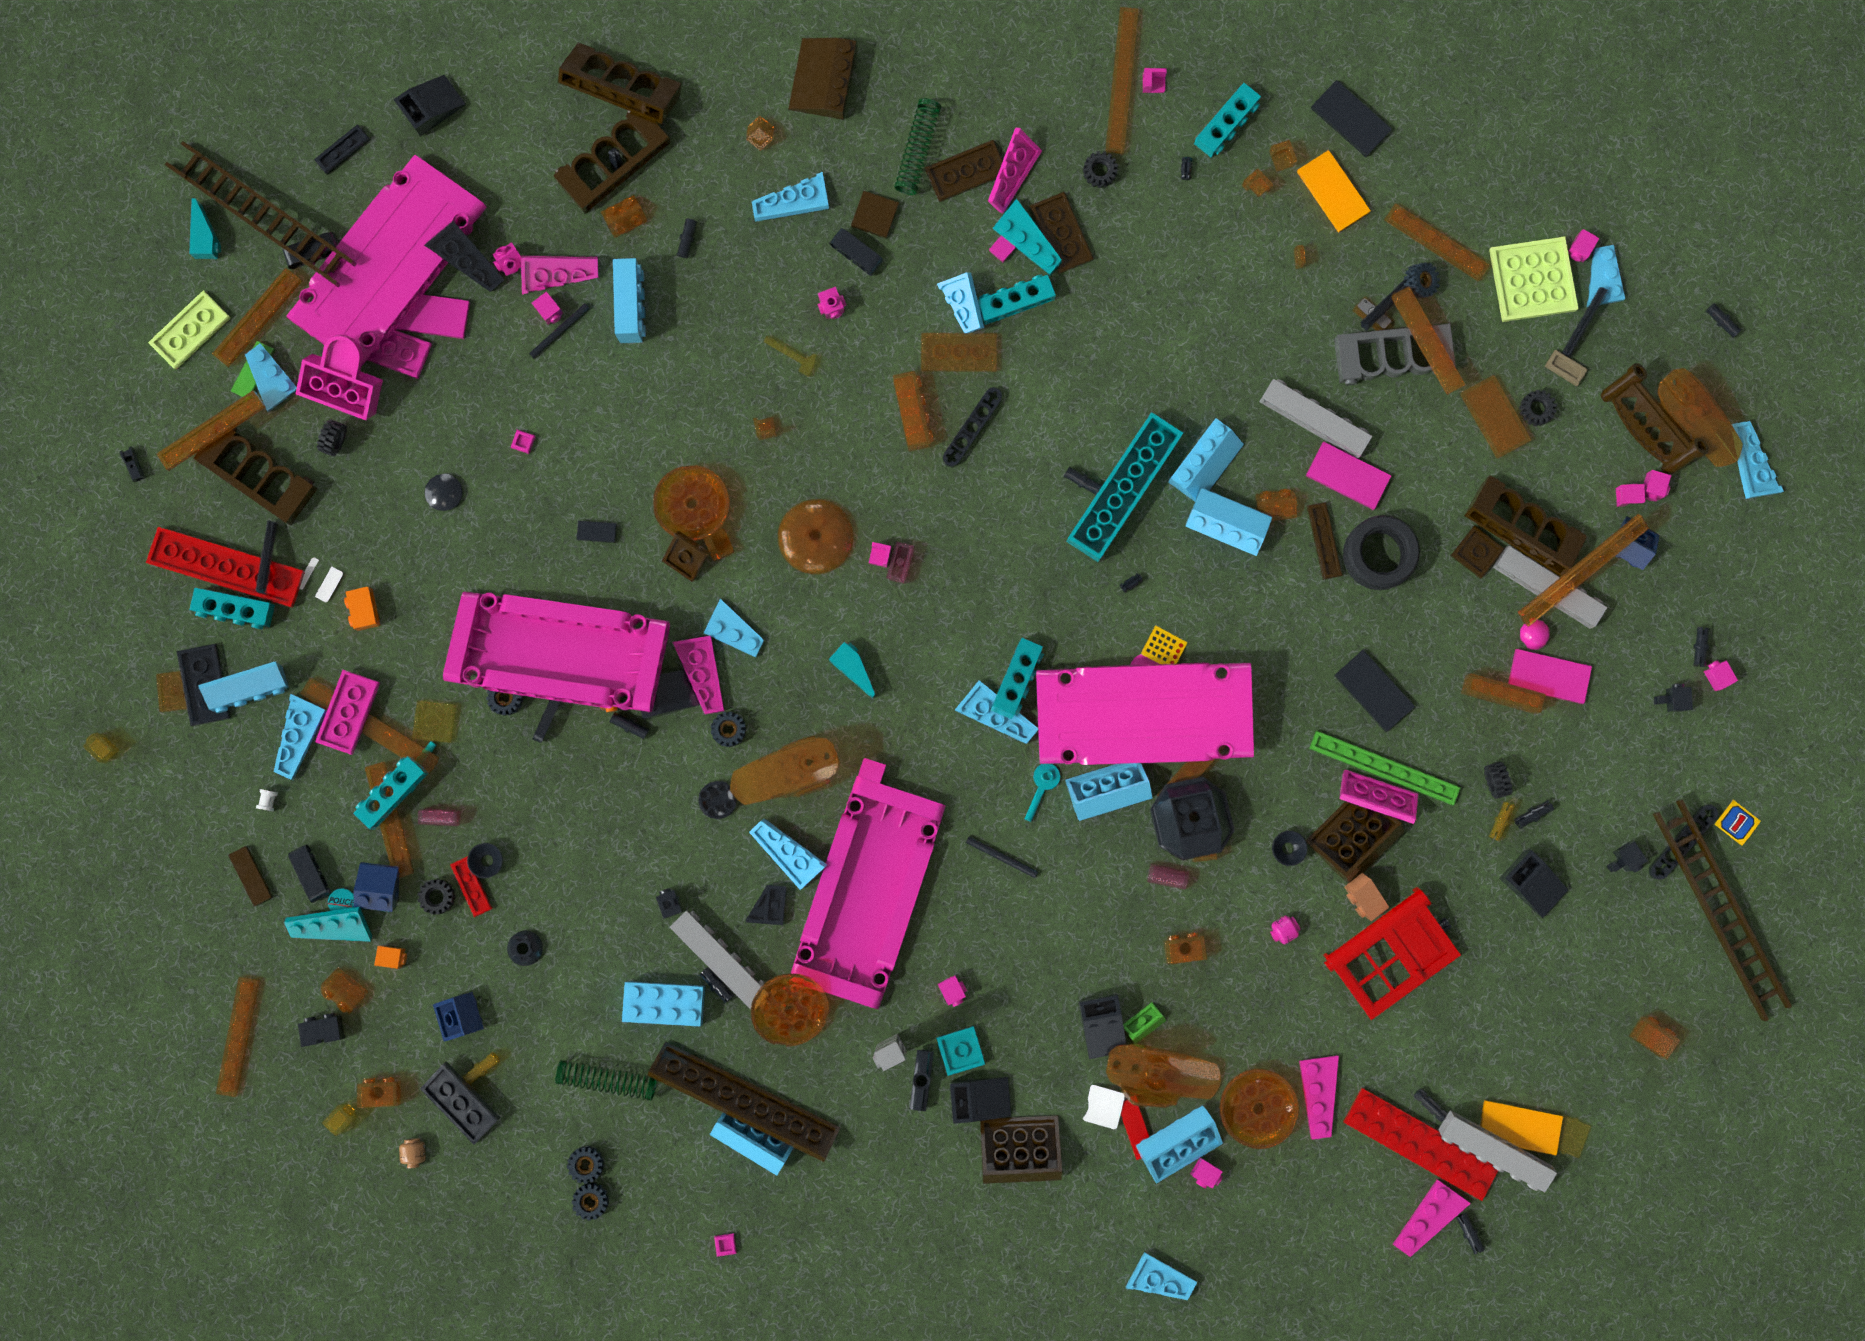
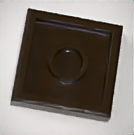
M863 190L851 227L887 239L899 202Z
M1474 525L1450 556L1481 579L1505 548Z
M677 531L662 562L693 582L697 578L710 552L682 532Z

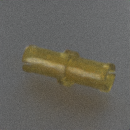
M1504 801L1498 816L1494 818L1495 823L1488 837L1493 839L1496 832H1498L1495 840L1499 842L1506 826L1510 824L1508 821L1515 808L1514 805L1510 804L1506 811L1509 803Z
M491 1052L481 1062L475 1063L474 1067L463 1075L462 1078L471 1086L478 1078L485 1076L489 1069L500 1062L499 1057L494 1052Z

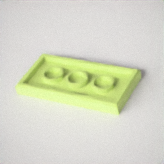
M203 290L148 343L177 370L231 317Z

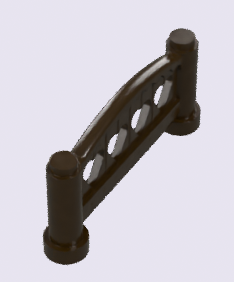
M1634 363L1627 369L1624 375L1606 387L1600 396L1604 402L1612 401L1620 419L1630 434L1646 451L1663 463L1661 466L1662 473L1672 475L1694 459L1702 458L1709 452L1708 445L1703 439L1698 437L1690 442L1643 385L1642 381L1647 378L1645 368L1639 363ZM1624 397L1637 398L1634 410H1630L1627 404L1623 402L1622 399ZM1635 412H1649L1646 425L1640 423V419L1635 417ZM1647 427H1661L1657 440L1647 431ZM1659 442H1673L1671 453L1666 454L1664 448L1659 446Z

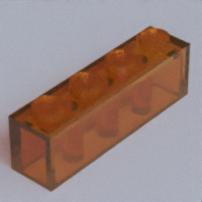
M915 371L893 375L908 452L930 448L931 442L934 440L932 430L928 431L927 424L930 423L928 412L924 413L923 405H926L924 394H920L919 387H922L920 375L916 376Z
M1472 673L1465 675L1461 694L1532 714L1541 713L1546 695Z

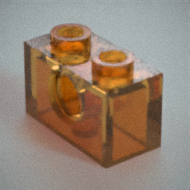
M1198 932L1189 933L1187 938L1180 939L1179 935L1167 936L1168 940L1163 941L1166 964L1168 965L1207 960L1204 936H1199ZM1186 942L1190 949L1187 953L1183 954L1180 951V945Z
M395 1077L383 1078V1081L375 1082V1078H365L363 1082L357 1084V1108L387 1107L401 1104V1081H395ZM377 1087L383 1090L382 1097L376 1095L375 1090Z

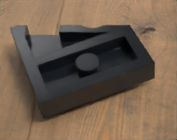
M766 885L752 911L747 916L746 922L783 925L787 887Z

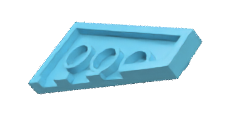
M823 172L816 174L817 176L814 178L804 179L801 183L792 187L787 186L780 192H773L752 201L755 222L829 209Z
M1747 421L1729 425L1745 498L1749 499L1784 492L1775 479L1777 476L1774 470L1771 471L1767 463L1769 459L1759 446L1760 441L1751 422Z
M981 681L976 683L955 709V711L1025 744L1028 743L1038 730L1035 725L1020 713L1018 716L1014 715L1012 719H1009L991 711L997 694Z
M290 694L289 709L286 712V723L282 731V741L278 749L274 772L294 780L327 710Z
M762 819L749 832L800 890L827 866L826 863L766 819Z

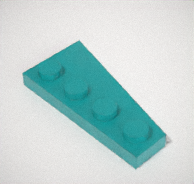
M1016 199L995 224L993 230L1002 235L1021 253L1051 276L1062 263V259Z
M360 907L287 917L284 921L291 938L368 942L372 940V934Z

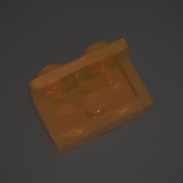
M634 195L601 211L614 238L647 222Z
M1281 489L1279 492L1263 491L1255 495L1257 511L1272 516L1271 521L1297 518L1296 495L1292 490Z
M337 968L322 983L320 989L321 994L327 1000L334 1001L342 1012L349 1014L353 1012L354 1007L368 993L365 988L340 968Z

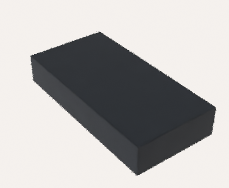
M578 521L576 540L615 543L617 524Z

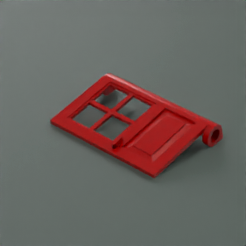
M1418 887L1413 889L1414 893L1334 952L1329 955L1327 953L1323 955L1327 960L1324 964L1330 972L1334 970L1339 975L1370 1020L1377 1017L1461 956L1427 908L1431 905V902ZM1384 938L1395 953V956L1378 967L1366 950ZM1364 953L1375 970L1358 982L1346 964ZM1399 959L1410 974V977L1393 988L1382 971ZM1379 974L1390 992L1373 1003L1361 986Z

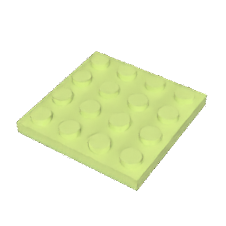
M1565 237L1497 246L1489 249L1502 322L1575 312L1578 310Z

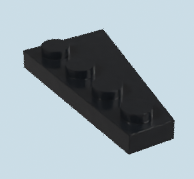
M453 220L424 244L425 247L469 276L489 292L504 281V278Z

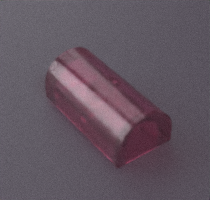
M896 542L886 579L900 584L906 583L915 546Z
M423 808L418 811V824L458 827L461 811Z
M1150 863L1147 882L1185 890L1189 871Z

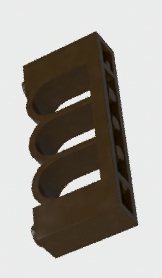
M579 42L559 67L558 83L660 124L664 122L678 101L682 84L667 77L662 79L658 74L651 71L638 72L636 66L629 62L618 61L614 63V59L604 52H595L594 48ZM592 69L606 71L601 79L587 74ZM618 78H623L630 81L626 88H622L620 86L612 84L611 82ZM641 88H649L654 91L650 98L635 93Z
M628 111L625 116L627 120H621L614 125L611 132L612 137H600L593 143L591 148L592 154L581 153L574 158L571 167L566 164L555 171L553 176L556 182L584 214L671 143L669 137L655 121ZM627 129L637 132L647 144L634 157H631L618 142L619 134ZM605 146L615 147L628 161L613 174L598 159V152ZM588 162L598 166L607 177L593 191L589 189L577 173L579 167Z
M220 421L193 459L291 526L317 491V488L313 486L315 482L307 476L301 478L284 466H278L270 455L262 451H256L255 446L250 441L237 433L238 429L229 422L225 425ZM244 443L247 447V454L235 472L230 475L219 466L235 445ZM266 458L269 463L268 471L254 490L240 482L256 460ZM282 473H288L290 485L276 505L262 497L275 477Z
M1489 475L1481 484L1464 516L1560 577H1563L1572 568L1587 535L1572 526L1568 528L1567 524L1559 518H1547L1544 510L1537 504H1524L1519 493L1505 488L1506 485ZM1497 501L1505 502L1510 506L1512 516L1509 522L1492 512ZM1520 515H1525L1533 521L1535 529L1532 536L1515 527ZM1543 529L1555 534L1557 538L1555 550L1538 541Z

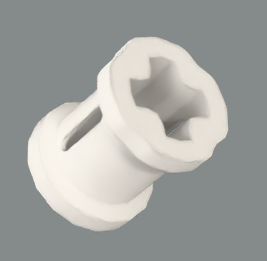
M260 789L261 797L256 808L274 811L272 807L275 796L278 793Z

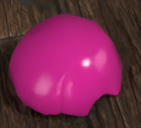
M1531 619L1526 621L1520 628V639L1529 649L1539 650L1549 641V628L1541 620Z

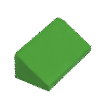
M1151 1002L1125 1022L1123 1026L1133 1042L1137 1044L1162 1025L1166 1019Z

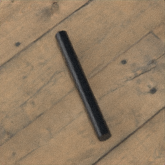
M584 303L529 353L530 356L535 359L590 308Z
M970 836L968 837L966 843L1033 878L1037 875L1038 871Z

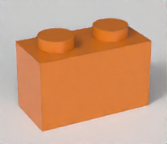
M363 587L346 591L344 602L346 608H349L350 616H348L350 626L357 631L380 626L373 589Z

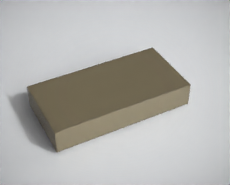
M1554 350L1544 366L1575 386L1579 385L1588 370L1557 350Z

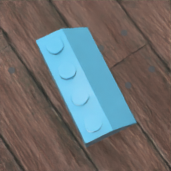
M1215 418L1170 478L1169 483L1190 499L1196 501L1201 487L1210 490L1244 444L1229 427Z
M1201 487L1187 519L1186 527L1257 556L1272 516Z
M276 661L198 685L209 710L216 711V713L225 712L228 710L227 707L244 706L247 704L246 701L263 700L266 698L265 695L282 694L285 692L284 689L289 688L283 667Z
M1141 763L1115 764L1065 780L1079 821L1152 799L1150 783Z
M1201 1106L1166 1128L1159 1130L1151 1137L1142 1140L1136 1147L1157 1184L1222 1145L1223 1142L1214 1120L1204 1106Z
M722 1113L710 1133L714 1138L775 1175H778L794 1148L725 1113Z

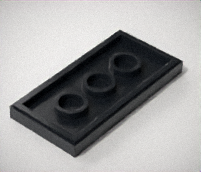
M1337 80L1311 106V109L1364 157H1367L1392 130Z
M217 644L176 651L190 726L231 719L229 707H227V711L222 713L209 710L198 686L223 678Z
M1361 650L1334 675L1385 732L1389 731L1415 707L1364 650Z
M447 1061L420 1088L473 1145L501 1118Z

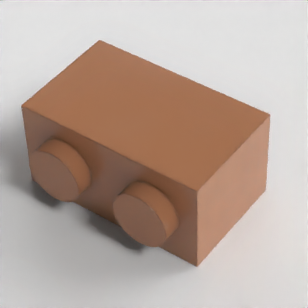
M1363 873L1344 887L1348 892L1347 898L1352 904H1356L1357 908L1355 910L1362 918L1366 917L1373 921L1389 908L1373 881Z

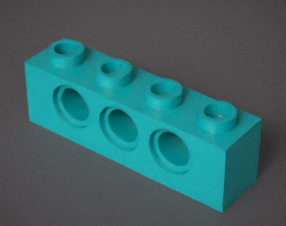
M1243 83L1196 137L1194 144L1211 158L1215 153L1218 155L1225 147L1223 145L1226 140L1230 141L1237 133L1235 131L1238 126L1242 127L1247 122V115L1250 112L1254 113L1259 108L1260 104L1258 102L1261 96ZM1242 105L1245 110H1239L1236 106ZM1225 119L1232 120L1233 124H1227ZM1213 133H1219L1221 138H1215Z
M1037 275L1026 283L1025 281H1020L1014 285L1015 287L1009 289L1004 287L997 290L995 294L990 295L988 293L980 296L978 304L983 324L987 325L1054 301L1056 295L1049 276ZM1035 289L1038 294L1032 296L1028 293V290ZM1017 295L1020 297V300L1013 302L1010 297ZM998 301L1001 302L1003 306L1001 308H995L992 304Z
M194 588L189 610L196 612L195 616L207 618V615H211L217 621L226 622V619L233 620V624L244 626L245 623H250L252 628L263 630L264 626L270 628L275 605ZM216 601V608L214 610H211V603ZM235 605L234 613L229 614V608ZM250 609H253L254 615L251 618H248V611Z
M1021 638L991 707V711L1009 719H1012L1014 715L1018 716L1022 705L1019 704L1021 698H1026L1029 687H1026L1028 681H1033L1036 674L1034 667L1036 663L1040 664L1044 655L1041 653L1043 646ZM1021 659H1027L1030 665H1023ZM1014 676H1020L1023 682L1017 683L1014 680ZM1007 693H1013L1016 699H1008Z
M407 756L400 759L396 764L397 768L393 772H388L383 777L384 781L381 785L375 786L369 792L370 796L366 800L360 801L355 807L357 810L353 814L369 829L375 830L429 774L413 757ZM405 772L407 780L402 783L400 775ZM389 787L393 788V795L391 797H388L386 794V790ZM375 801H378L380 804V808L377 811L373 810V803Z

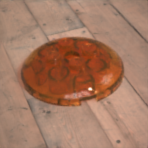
M681 466L670 471L660 480L653 496L655 517L660 526L673 537L677 531H680L693 541L705 539L721 528L729 512L730 501L725 484L717 474L702 466ZM690 500L697 501L694 508H688L687 503Z
M811 499L796 504L784 515L779 525L778 545L783 557L793 568L804 573L818 575L835 570L844 563L853 546L854 533L848 516L840 507L826 500ZM812 532H819L821 534L820 538L812 540L810 538Z
M796 973L782 974L768 980L757 991L751 1004V1020L756 1032L767 1042L774 1045L775 1043L786 1045V1047L796 1046L811 1040L821 1031L826 1023L829 1003L823 988L812 978ZM787 1005L793 1006L791 1009H785Z
M1265 1069L1247 1070L1235 1076L1225 1087L1220 1100V1116L1226 1131L1240 1144L1254 1149L1271 1148L1283 1142L1292 1133L1299 1113L1298 1100L1291 1085L1280 1075ZM1256 1103H1261L1263 1106L1260 1113L1253 1111Z

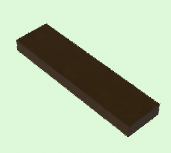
M1323 502L1308 505L1307 511L1322 578L1326 580L1341 577L1343 575L1327 504Z

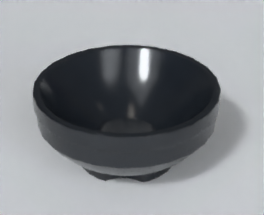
M1284 831L1273 840L1272 853L1274 858L1282 865L1294 866L1304 860L1307 854V843L1301 834L1295 831ZM1285 843L1292 844L1293 852L1291 854H1285L1282 851V846Z
M478 844L468 854V868L473 875L479 878L493 877L502 868L503 855L493 844ZM485 855H490L493 858L492 865L488 867L482 864V858Z
M532 931L517 932L510 938L507 945L508 956L514 963L520 966L534 964L540 959L543 951L541 939ZM520 943H526L529 947L528 952L524 955L518 952V945Z

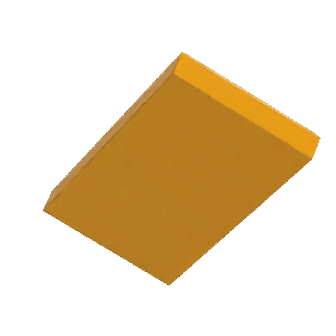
M1329 150L1297 170L1298 175L1338 233L1370 213L1371 210Z
M1484 1100L1480 1126L1519 1148L1557 1155L1563 1116Z

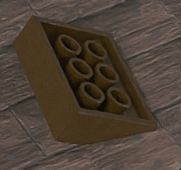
M802 38L788 110L843 120L857 52V42L843 38Z
M1345 801L1305 841L1343 880L1350 883L1361 873H1364L1405 831L1402 823L1395 817Z
M1058 1116L997 1118L980 1121L983 1184L1062 1180Z

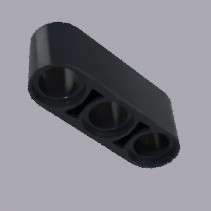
M843 228L829 242L835 250L837 248L840 254L848 260H852V263L864 272L867 271V274L870 276L875 273L883 262V259L876 252Z
M333 232L318 235L335 248L338 245ZM313 238L300 256L309 261L322 244ZM302 241L287 247L295 251ZM327 248L319 260L328 258L332 251ZM282 249L289 269L305 266L304 263Z
M305 844L289 852L288 857L311 903H314L330 895L331 891L329 887L327 888L328 884L321 870H318L320 867L313 853H310L312 851L311 848Z

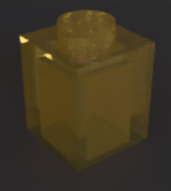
M102 733L91 734L83 745L99 763L106 764L119 751Z
M340 1104L322 1124L335 1136L343 1133L357 1116L354 1114L355 1110L350 1105Z

